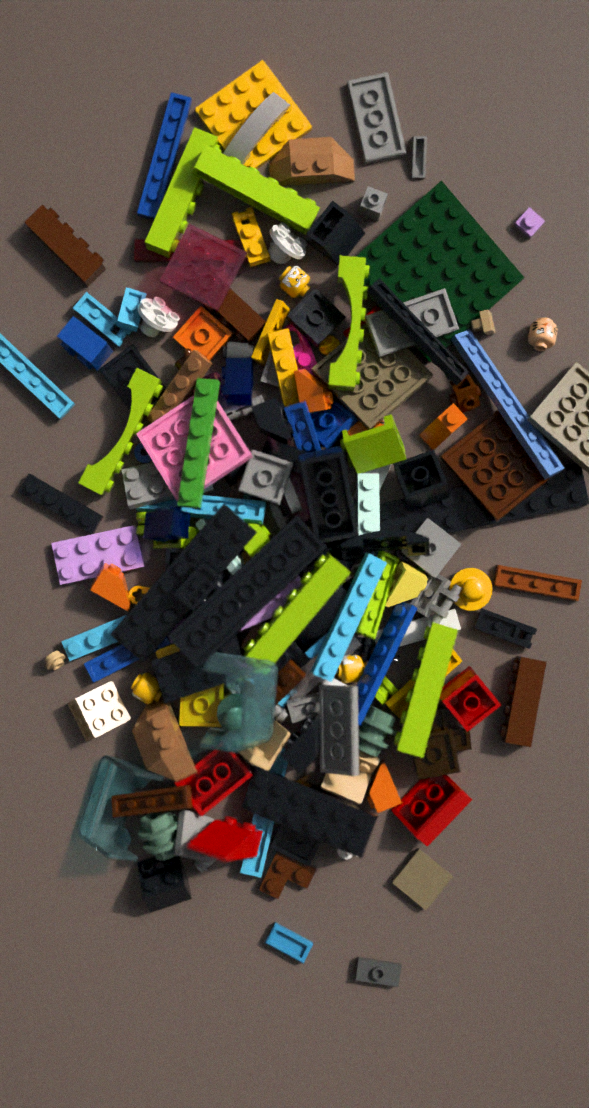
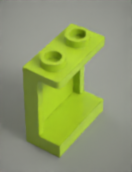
M392 414L384 416L385 425L350 436L347 429L342 431L343 439H340L344 452H348V463L350 467L355 468L357 474L406 460L404 444Z

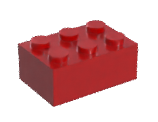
M227 738L194 764L197 773L179 782H174L177 787L191 786L192 806L201 817L253 776L252 769L236 749L229 744L230 742Z

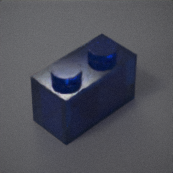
M252 357L226 358V367H222V379H225V385H221V397L225 398L227 406H252Z
M169 506V509L155 508L153 512H146L143 538L157 542L188 539L191 513L182 511V507Z

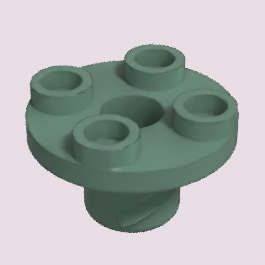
M243 694L226 695L217 708V718L220 725L227 732L241 736L255 730L260 721V711L254 698Z

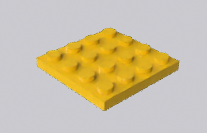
M263 60L195 108L196 114L211 134L218 136L219 145L225 151L242 125L270 94L275 92L289 103V109L278 122L272 125L244 163V166L259 169L274 158L289 139H300L312 130V125Z

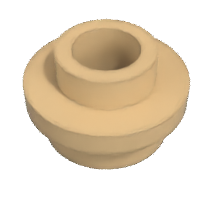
M59 651L49 654L44 660L46 668L48 670L61 668L64 665L65 655Z

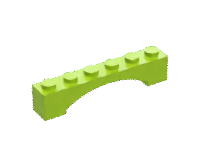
M340 255L337 283H342L348 297L351 327L347 344L336 363H330L328 389L354 391L355 385H359L360 372H356L357 364H361L362 351L358 350L359 342H363L364 329H360V322L365 321L366 308H362V300L367 299L366 290L368 289V287L364 286V278L368 279L369 265H365L366 258Z
M136 368L127 386L131 389L132 404L126 428L115 447L102 460L94 465H87L78 482L79 484L100 495H105L106 492L109 493L114 485L112 479L115 473L119 474L123 468L124 462H122L124 455H129L134 445L132 440L137 435L136 433L141 431L144 426L141 423L144 416L148 417L152 411L153 405L151 402L154 396L158 398L163 389L160 379Z

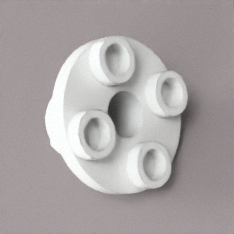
M283 222L280 225H273L269 231L274 241L270 242V248L268 249L270 258L278 264L287 263L291 257L302 259L306 255L305 247L307 243L299 236L296 237L291 232L290 227Z
M159 297L143 299L138 305V313L143 319L139 324L140 330L149 337H156L160 331H173L180 320L179 315L167 307L165 301Z

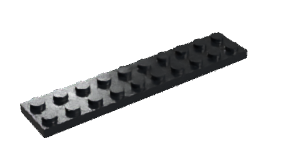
M577 463L563 466L564 469L560 473L554 475L498 522L494 520L465 486L449 489V498L411 511L408 510L405 499L380 503V531L399 530L415 533L426 518H429L445 532L452 533L588 505L589 498L583 470Z

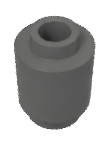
M228 342L227 346H223V359H227V363L234 364L253 363L251 356L254 352V345L243 342Z

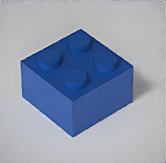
M74 316L57 335L61 340L59 345L71 356L74 357L77 354L76 358L89 370L93 367L98 371L113 353V350L105 340Z

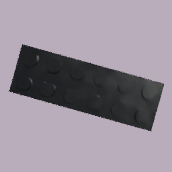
M256 766L241 806L245 810L359 858L364 856L378 817L376 814L274 772L267 771L259 766Z

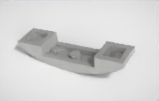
M275 92L270 94L242 125L223 154L228 157H236L244 165L251 156V151L272 125L281 119L289 109L290 104Z

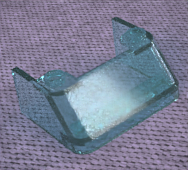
M215 653L204 666V671L226 674L228 688L234 692L243 693L240 731H227L209 727L200 743V747L239 752L267 743L271 739L274 730L277 666L269 660Z
M103 756L99 761L78 827L80 839L108 858L137 861L138 857L127 850L131 842L129 831L124 828L127 817L113 818L111 796L135 793L136 787L145 788L150 779L163 781L164 777L147 770L145 766L113 756Z

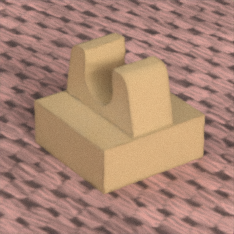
M488 309L480 311L481 318L471 321L473 330L475 332L484 330L486 335L495 334L491 312Z

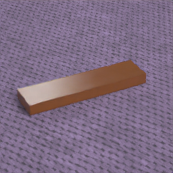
M496 565L493 586L573 601H579L582 580L502 565Z

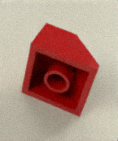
M470 666L444 685L440 694L442 702L467 732L501 706Z

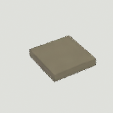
M418 848L392 880V883L424 910H427L453 876Z

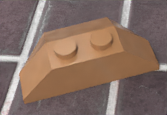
M332 137L289 139L269 164L270 177L277 180L280 186L355 181L353 159Z
M161 696L158 702L154 700L151 704H146L132 729L146 769L176 782L197 773L170 702L165 703L163 696Z

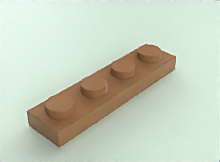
M193 350L153 407L147 419L153 423L186 401L196 388L197 378H203L213 363L198 350Z

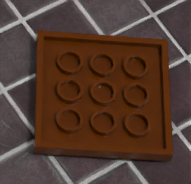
M496 411L440 458L496 522L553 477L544 479L499 411Z

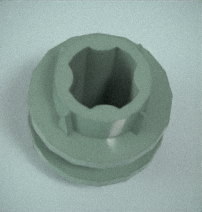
M370 705L358 729L359 750L378 757L382 748L389 749L391 745L385 742L388 733L396 736L397 731L392 728L396 717Z
M169 811L144 814L139 819L141 827L138 829L139 838L145 840L143 843L144 851L147 854H152L155 856V859L160 861L176 856L174 852L179 816L171 814Z

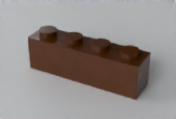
M42 204L24 223L89 287L106 270L102 264L104 259L97 252L92 254L87 249L89 247L87 242L82 237L77 239L73 235L75 231L66 222L62 224L58 220L59 215L51 207L47 209Z
M205 264L186 281L189 294L195 299L199 297L204 302V308L211 314L215 312L220 317L218 319L219 322L226 328L230 326L235 331L234 336L240 342L246 341L250 344L263 331L266 321Z
M517 656V660H513L511 672L514 673L513 681L509 682L507 690L510 698L509 703L506 702L504 706L506 720L505 724H501L500 736L505 743L531 747L547 662Z

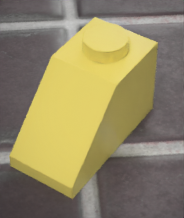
M400 561L385 606L390 607L418 597L419 593L425 589L428 580L423 570Z

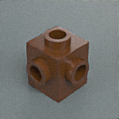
M466 375L457 386L452 381L449 382L451 389L449 400L451 405L454 403L462 413L480 406L479 397L482 396L481 391L470 375Z

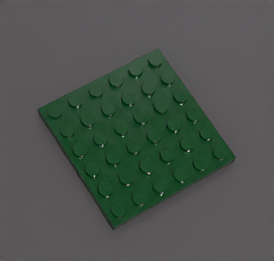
M442 180L356 256L366 258L365 265H369L368 279L364 278V286L369 288L380 278L402 302L444 288L446 289L459 327L457 331L437 337L446 348L452 343L451 339L454 335L466 331L472 325L471 321L480 318V311L492 308L525 278ZM414 345L416 349L422 354V356L430 363L431 360L424 353V351L420 350L416 345Z

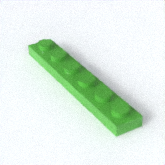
M197 378L177 503L179 507L201 509L220 382L217 379Z

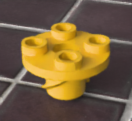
M466 568L457 572L451 579L450 591L455 584L462 588L458 595L459 599L457 602H454L459 608L474 611L481 609L489 602L492 596V583L483 571L476 568Z

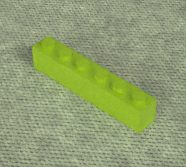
M194 127L145 240L148 250L168 258L171 257L172 253L177 252L180 245L178 239L181 233H185L188 226L187 218L189 214L192 215L196 208L197 195L201 196L204 189V180L192 174L193 169L205 145L221 148L218 136Z
M205 145L192 174L306 235L320 209L315 201L300 197L292 188L280 186L279 182L274 178L262 176L254 167L242 165L239 159L224 155L216 146Z
M328 552L325 556L321 555L314 564L316 567L311 573L307 572L301 578V585L296 590L292 589L289 592L285 604L282 607L279 605L272 613L273 618L270 622H265L259 628V635L254 640H249L245 645V651L243 652L245 659L264 674L267 673L351 573Z
M434 622L431 623V626H426L423 638L427 639L425 648L420 647L417 658L421 660L419 669H414L412 681H415L413 690H408L406 702H409L407 711L403 710L400 719V723L403 724L402 731H397L394 744L398 745V751L422 758L424 756L458 629Z

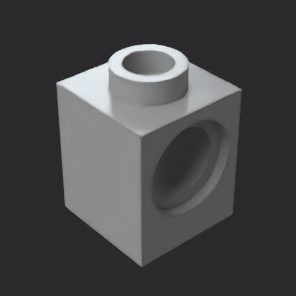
M368 186L360 205L359 214L379 221L388 194Z

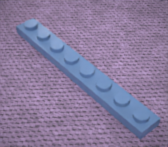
M469 329L454 335L451 341L544 479L560 473L564 469L563 465L540 431L527 421L529 415L471 330Z

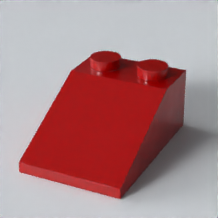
M225 816L224 819L214 820L188 843L187 848L223 861L257 857L263 831L255 829L256 825L247 822L241 824L237 822L236 818Z

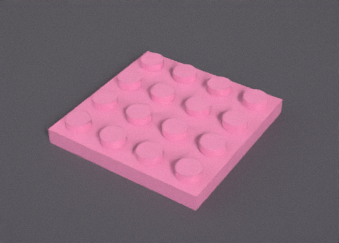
M194 395L136 433L177 502ZM218 400L204 489L253 457Z

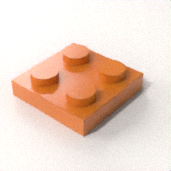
M200 306L173 336V339L184 349L198 350L211 361L233 336V333Z

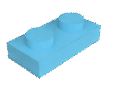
M126 287L116 326L137 332L141 318L138 313V305L141 300L146 299L147 293Z

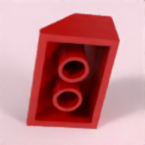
M448 775L421 779L402 798V803L396 805L391 811L417 839L428 847L472 799Z

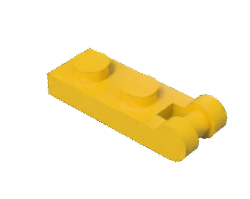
M246 208L241 213H238V211L231 213L249 266L253 267L269 262L270 255L256 221L253 208ZM248 219L249 223L242 225L241 221Z

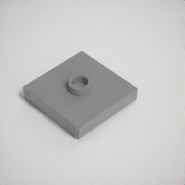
M252 449L251 454L253 457L248 460L238 491L280 505L294 463Z
M426 518L415 533L429 538L430 555L408 556L407 549H402L401 553L433 578H436L461 546V543L429 518Z
M180 810L174 855L204 863L210 862L209 855L189 849L187 846L191 840L214 821V818L204 815L201 817L197 813Z

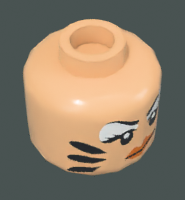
M538 318L530 325L529 344L537 351H546L548 348L553 347L558 327L549 318Z

